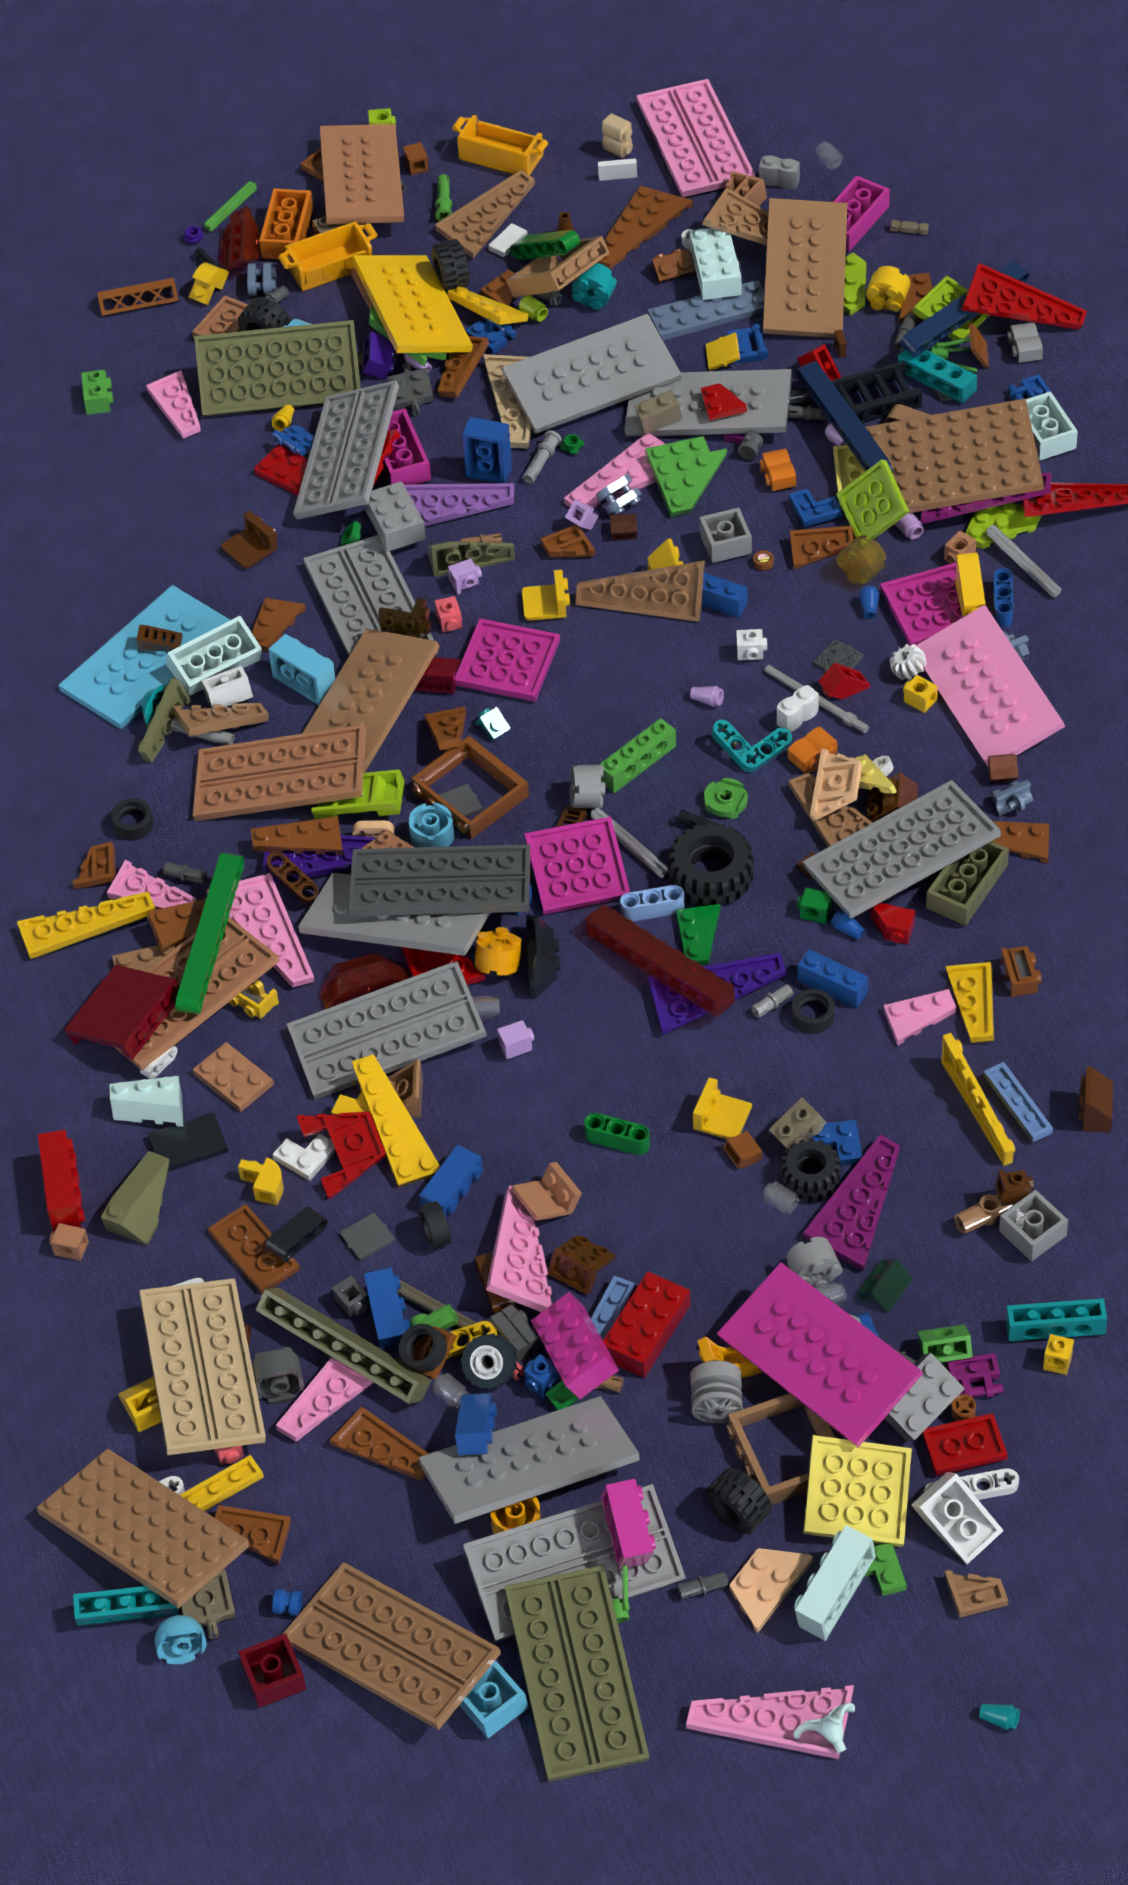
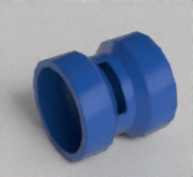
M276 1588L273 1597V1613L282 1614L283 1612H289L292 1616H298L302 1607V1591L293 1590L290 1593L286 1592L285 1589Z

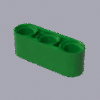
M591 1113L585 1118V1136L591 1143L636 1155L645 1154L650 1149L649 1129L644 1125L599 1113Z

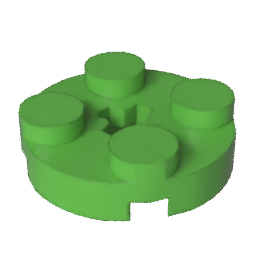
M723 778L721 782L715 784L714 781L711 782L704 791L705 809L707 812L719 817L737 818L748 803V794L744 789V785L731 778ZM726 795L729 796V799H728V800H723V799H722V798H725Z

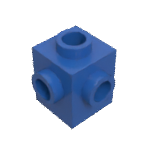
M539 1354L535 1360L529 1361L525 1366L526 1386L542 1398H545L547 1396L545 1393L560 1382L559 1372L550 1358L546 1359Z

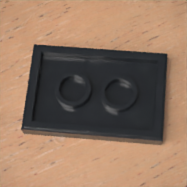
M214 1112L183 1122V1127L176 1126L175 1124L148 1133L154 1153L169 1158L168 1172L228 1152V1147Z

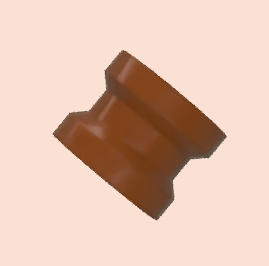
M961 1394L952 1401L951 1417L954 1422L975 1417L976 1402L973 1397Z

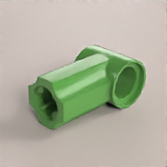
M448 1303L428 1315L419 1314L410 1319L409 1324L410 1327L419 1323L428 1324L432 1327L436 1326L446 1330L457 1324L459 1319L453 1307Z

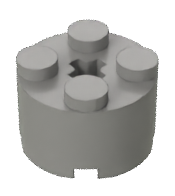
M571 765L569 778L571 780V787H569L571 807L603 808L602 795H605V782H601V778H603V765Z
M813 1237L810 1238L811 1242L804 1244L801 1241L793 1246L787 1253L786 1259L789 1269L821 1292L843 1270L828 1239Z

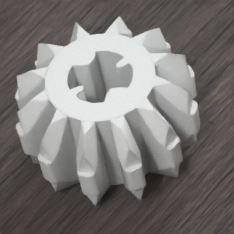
M906 644L904 648H899L897 652L892 653L893 657L889 660L892 672L901 680L906 678L911 680L913 676L923 672V667L927 665L924 652L915 644L911 646Z

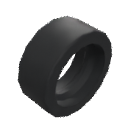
M135 798L122 800L115 805L111 812L114 832L125 840L141 839L148 835L153 828L154 820L151 808L143 800ZM139 813L145 816L143 821L135 825L120 823L122 817L127 814Z
M808 989L800 992L792 1001V1021L794 1025L806 1033H820L828 1029L834 1021V1002L832 997L818 989ZM817 1004L826 1009V1014L816 1019L807 1018L800 1013V1009L805 1005Z
M434 1201L420 1206L419 1216L430 1246L434 1249L451 1243L450 1230L440 1204Z
M419 1323L411 1326L403 1334L398 1347L399 1356L403 1363L417 1372L426 1373L436 1369L442 1363L447 1352V1342L441 1332L428 1324ZM424 1336H432L433 1347L429 1355L422 1360H414L412 1353L416 1342Z

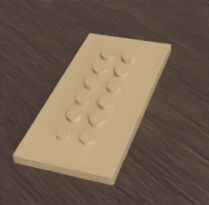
M235 1278L140 1290V1301L167 1455L265 1443L266 1435Z

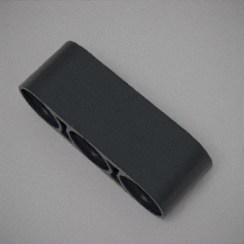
M307 1206L274 1232L267 1240L265 1248L283 1262H287L325 1230L328 1220Z

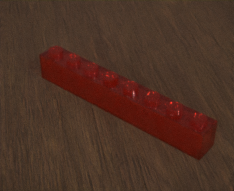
M603 904L585 918L586 934L716 1018L735 1003V989L730 982L721 979L714 972L707 970L699 965L698 962L683 955L681 951L672 948L665 941L658 939L650 934L649 931L634 924L632 920L620 915L616 910Z

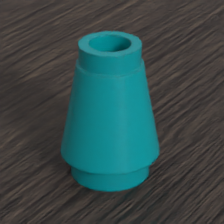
M983 1703L979 1717L1005 1730L1010 1728L1016 1729L1020 1710L1014 1708V1705Z

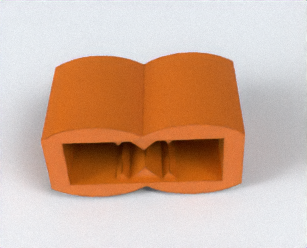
M786 448L762 453V460H759L761 472H765L766 485L770 486L772 491L797 486L796 473Z
M817 727L788 748V759L806 774L818 769L821 749H827L829 753L836 755L838 744L823 728Z

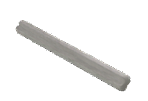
M995 525L987 528L986 534L1051 597L1055 598L1061 593V588Z
M596 807L590 813L593 820L609 817L599 807ZM612 819L617 841L659 877L664 878L669 874V867Z

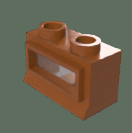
M1028 946L1011 949L1001 948L1000 962L1001 965H1005L1006 980L1010 979L1011 982L1010 996L1015 997L1038 993V984L1042 982L1040 970H1035L1034 968L1036 965L1034 952H1030Z

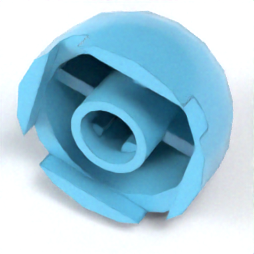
M176 1615L163 1621L158 1626L154 1638L158 1658L166 1659L168 1664L191 1662L195 1659V1654L200 1650L201 1654L205 1651L207 1645L201 1624L187 1615Z

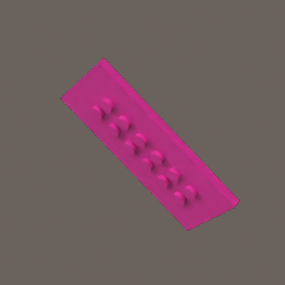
M782 1262L717 1333L719 1338L857 1448L923 1375V1372Z

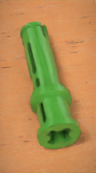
M441 174L437 178L438 199L435 202L437 209L435 217L439 222L452 214V201L449 198L450 178L446 174Z

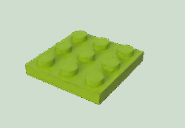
M946 276L914 307L912 312L926 320L968 292V289L949 276ZM980 313L949 334L948 337L952 340L968 338L970 335L969 324L973 323L978 328L990 315Z
M881 459L837 493V497L860 546H866L910 512L886 460Z

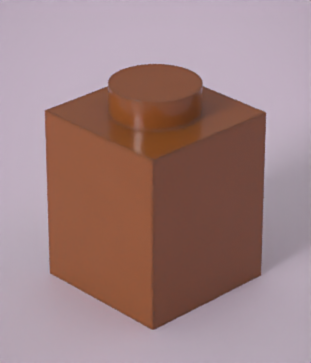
M421 142L403 147L404 162L411 175L429 171L428 156Z

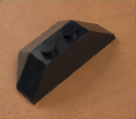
M526 914L531 999H536L557 980L556 970H561L560 957H555V953L560 952L559 939H554V930L542 919L532 914Z

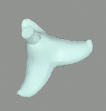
M845 1703L835 1707L822 1719L803 1722L794 1730V1737L799 1738L803 1732L808 1730L816 1731L834 1745L837 1753L846 1750L842 1740L843 1716L845 1712L853 1713L855 1705Z

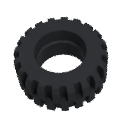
M706 823L704 826L700 824L695 825L691 830L688 828L682 832V836H677L670 847V882L672 885L680 886L684 891V900H690L693 905L709 906L721 904V907L725 903L729 905L735 902V898L740 899L751 886V881L753 880L752 846L742 833H737V830L732 827H725V824L718 823V825H712V823ZM705 859H718L728 864L726 868L714 872L702 871L693 865Z

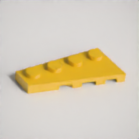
M991 962L945 966L971 1043L994 1041Z

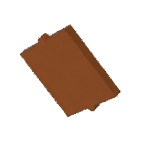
M971 323L969 324L971 351L982 366L988 369L989 355L987 342L975 325Z

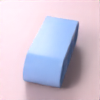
M671 885L626 893L620 899L621 917L625 921L635 922L676 915L677 909H684V891L680 886Z

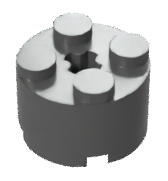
M290 1347L259 1352L254 1356L255 1360L252 1364L257 1394L260 1399L264 1397L270 1403H283L296 1397V1392L303 1390L304 1381L300 1360Z

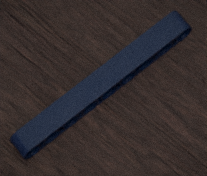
M1016 260L999 270V272L1023 283L1030 276V273ZM966 292L908 331L900 340V345L913 357H917L980 313L961 310Z
M813 361L797 368V374L801 383L806 387L808 393L864 470L867 471L882 459L887 461L893 473L887 456L818 362Z

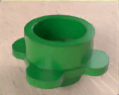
M570 434L564 438V443L560 445V449L563 451L567 450L571 454H577L579 448L584 446V441L580 440L577 435Z

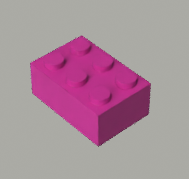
M635 1479L607 1484L601 1495L618 1569H622L624 1564L627 1567L648 1563L653 1555V1549H656L654 1536L649 1534L647 1525L650 1524L648 1511L643 1510L641 1500H644L641 1485L637 1486Z

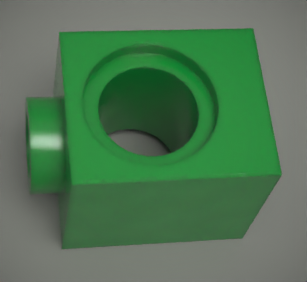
M806 888L804 895L799 896L797 902V909H800V918L826 924L832 907V898L827 892Z

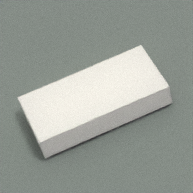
M636 159L598 162L599 181L637 178Z
M511 223L488 245L489 251L502 257L507 256L511 252L510 246L527 235V230Z

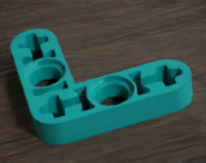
M726 720L716 721L711 731L712 737L745 772L749 773L758 770L783 752L792 741V734L788 729L778 728L757 744L751 746ZM718 729H725L726 731L725 733L723 731L719 733ZM778 737H780V738L785 737V738H786L785 741H784V740H780V741L777 743V745H775V742L778 740ZM738 742L742 748L734 750L730 744ZM768 746L772 753L764 754L760 748ZM755 755H757V758L755 759L754 763L750 762L748 764L746 762L747 759L750 761L753 758H755Z

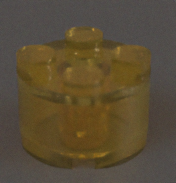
M860 535L840 551L839 556L836 558L837 564L842 567L848 575V580L854 585L857 583H868L886 568V564L884 565V560H886L884 550L874 539L872 541L866 539L868 537L866 535Z

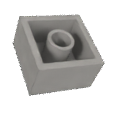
M740 508L699 517L700 536L712 563L752 554V536Z
M1034 1190L1000 1215L999 1232L1031 1262L1067 1236L1068 1219L1037 1190Z

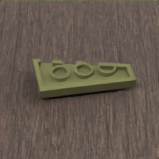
M171 678L169 684L166 685L164 695L156 706L155 715L147 726L144 739L139 743L138 752L146 762L152 763L165 743L164 736L170 735L172 732L170 726L172 719L175 717L173 706H181L182 709L184 705L188 706L192 701L178 679Z

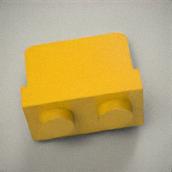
M554 570V585L531 586L522 589L525 620L567 617L566 606H570L569 593H565V590H568V579L563 578L562 570Z

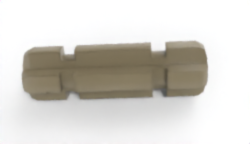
M892 220L890 224L892 232L901 230L902 233L917 234L919 232L920 235H927L929 229L927 223H920L919 225L918 222L902 221L901 223L900 220Z

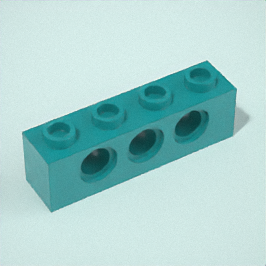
M905 349L898 356V362L905 361L906 363L905 375L942 392L962 404L977 390V375L928 350L917 357H913Z
M1104 1298L1007 1305L1006 1328L1009 1342L1049 1339L1050 1334L1061 1337L1104 1335L1106 1333L1107 1314Z
M146 1586L73 1594L74 1615L78 1626L178 1615V1608Z

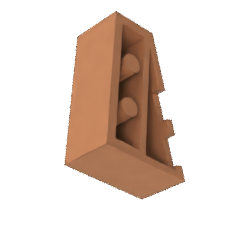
M731 171V178L727 182L726 188L760 206L767 198L764 179Z

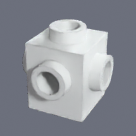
M762 629L737 630L738 660L763 659V650H767V638H763Z

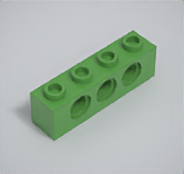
M661 718L599 764L603 765V778H601V782H605V787L611 792H617L676 747V729Z

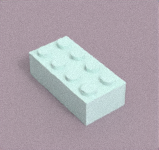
M714 228L691 230L690 249L702 299L742 295L741 273L731 234Z
M238 616L168 652L166 664L174 677L181 682L187 694L191 696L204 689L202 680L239 666L245 668L259 661L262 648L241 616Z
M847 1525L842 1532L838 1531L832 1542L834 1546L829 1553L826 1552L823 1555L817 1574L813 1573L807 1583V1591L804 1595L801 1594L797 1598L794 1605L799 1627L824 1641L828 1638L876 1557L873 1539Z

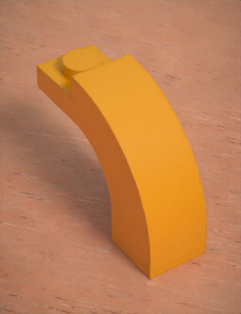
M706 1336L698 1340L700 1347L698 1353L703 1363L709 1361L730 1362L741 1370V1378L762 1372L732 1347H720Z

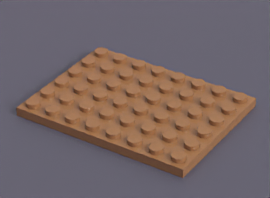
M1026 399L865 427L889 459L893 469L892 474L910 511L909 513L1044 490Z

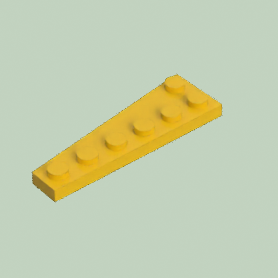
M148 891L121 897L116 900L100 902L98 906L94 907L82 906L79 907V910L66 913V910L59 911L57 915L50 917L42 915L17 921L30 959L147 917L148 911L156 909Z
M952 1033L943 1035L942 1065L1003 1165L1006 1166L1013 1163L1014 1144L1011 1139L1007 1138L1002 1124L998 1121L962 1054L963 1047L958 1039L955 1040Z
M374 1054L352 1061V1067L385 1149L398 1188L433 1177L441 1166Z

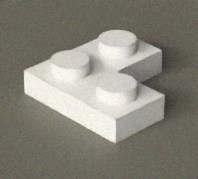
M319 1133L306 1149L286 1139L273 1153V1159L310 1181L336 1151L332 1141Z

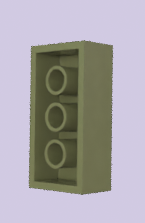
M991 841L945 866L927 891L926 909L966 926L1008 866L1009 848Z

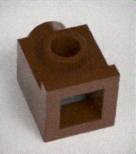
M998 1170L995 1188L1001 1204L1019 1202L1034 1189L1033 1178L1027 1176L1025 1170L1013 1172Z

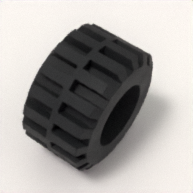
M457 239L434 244L431 251L432 263L445 292L457 289V287H468L470 284V270L461 243Z
M266 297L253 298L237 319V324L240 331L280 328L284 325L288 326L291 319L287 316V312L275 301H271Z
M803 1139L799 1140V1144H791L790 1149L787 1148L781 1160V1180L783 1188H786V1193L788 1195L793 1194V1199L797 1201L802 1199L804 1203H808V1200L818 1203V1199L824 1201L827 1199V1195L832 1196L834 1189H838L840 1182V1157H838L837 1151L832 1150L830 1144L824 1145L822 1140L815 1142L814 1139H809V1141L805 1142ZM808 1167H813L819 1169L821 1172L816 1174H806L801 1172L800 1170Z
M726 1468L705 1491L707 1502L715 1515L728 1527L742 1534H751L772 1511L771 1501L763 1488L753 1478L738 1469Z

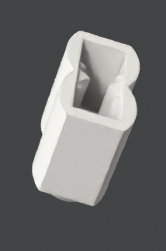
M806 685L796 690L793 696L783 699L777 706V725L792 732L799 728L803 721L813 718L818 712L819 693L809 685Z

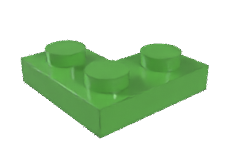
M886 1543L874 1546L876 1557L864 1577L875 1574L882 1596L905 1591L907 1585L893 1544Z

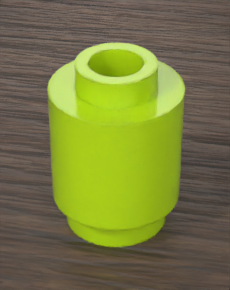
M531 295L523 297L519 302V310L529 313V318L533 321L542 322L547 317L548 309L546 305Z

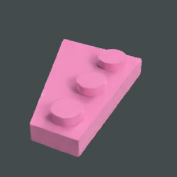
M949 989L884 1005V1013L897 1045L904 1043V1040L909 1036H916L921 1033V1030L928 1025H935L956 1012V1005Z

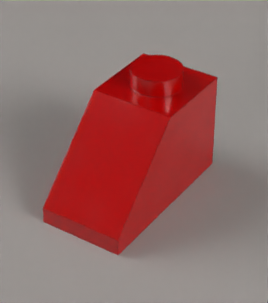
M825 344L811 349L797 358L800 366L817 361L831 381L842 378Z
M835 662L819 679V683L823 687L822 691L828 697H835L841 700L864 691L871 686L860 671Z
M878 903L871 907L870 918L884 938L894 943L908 945L915 925V910L884 903Z

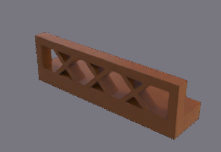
M174 278L97 292L102 316L179 301ZM172 288L174 298L165 299L159 294L164 289ZM151 292L156 295L152 302L146 303L140 299L144 293ZM124 297H134L136 301L132 306L127 307L121 303ZM114 300L117 302L114 309L105 311L103 301Z

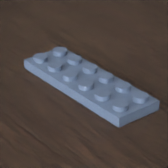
M759 280L742 284V295L703 300L702 295L648 309V315L661 339L667 340L763 314L765 291Z

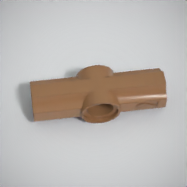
M998 1194L985 1195L981 1198L980 1203L954 1215L956 1227L960 1233L967 1234L983 1225H994L997 1223L1000 1215L1018 1202L1001 1204Z

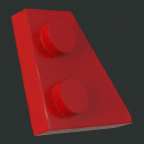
M718 383L700 388L709 421L747 412L746 404L722 384Z

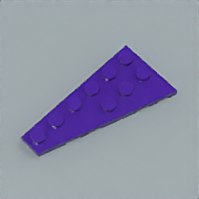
M341 835L343 855H336L335 852H325V855L316 854L315 851L294 853L292 850H283L282 853L309 878L351 870L353 849H362L377 837ZM265 852L261 875L269 873L267 857L272 852ZM274 860L271 863L276 868L283 864L280 860ZM290 875L287 878L289 882L299 879L296 875ZM272 876L274 883L280 884V882Z
M781 953L648 976L662 1035L786 976V969Z

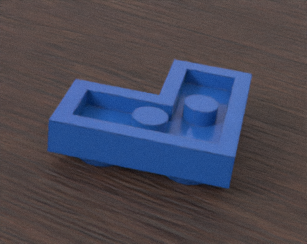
M809 489L789 494V501L803 527L842 517L843 511L835 497L815 502Z
M856 1120L826 1123L822 1131L811 1138L815 1142L822 1140L824 1145L830 1144L832 1147H836L838 1157H840V1166L857 1164L862 1158Z

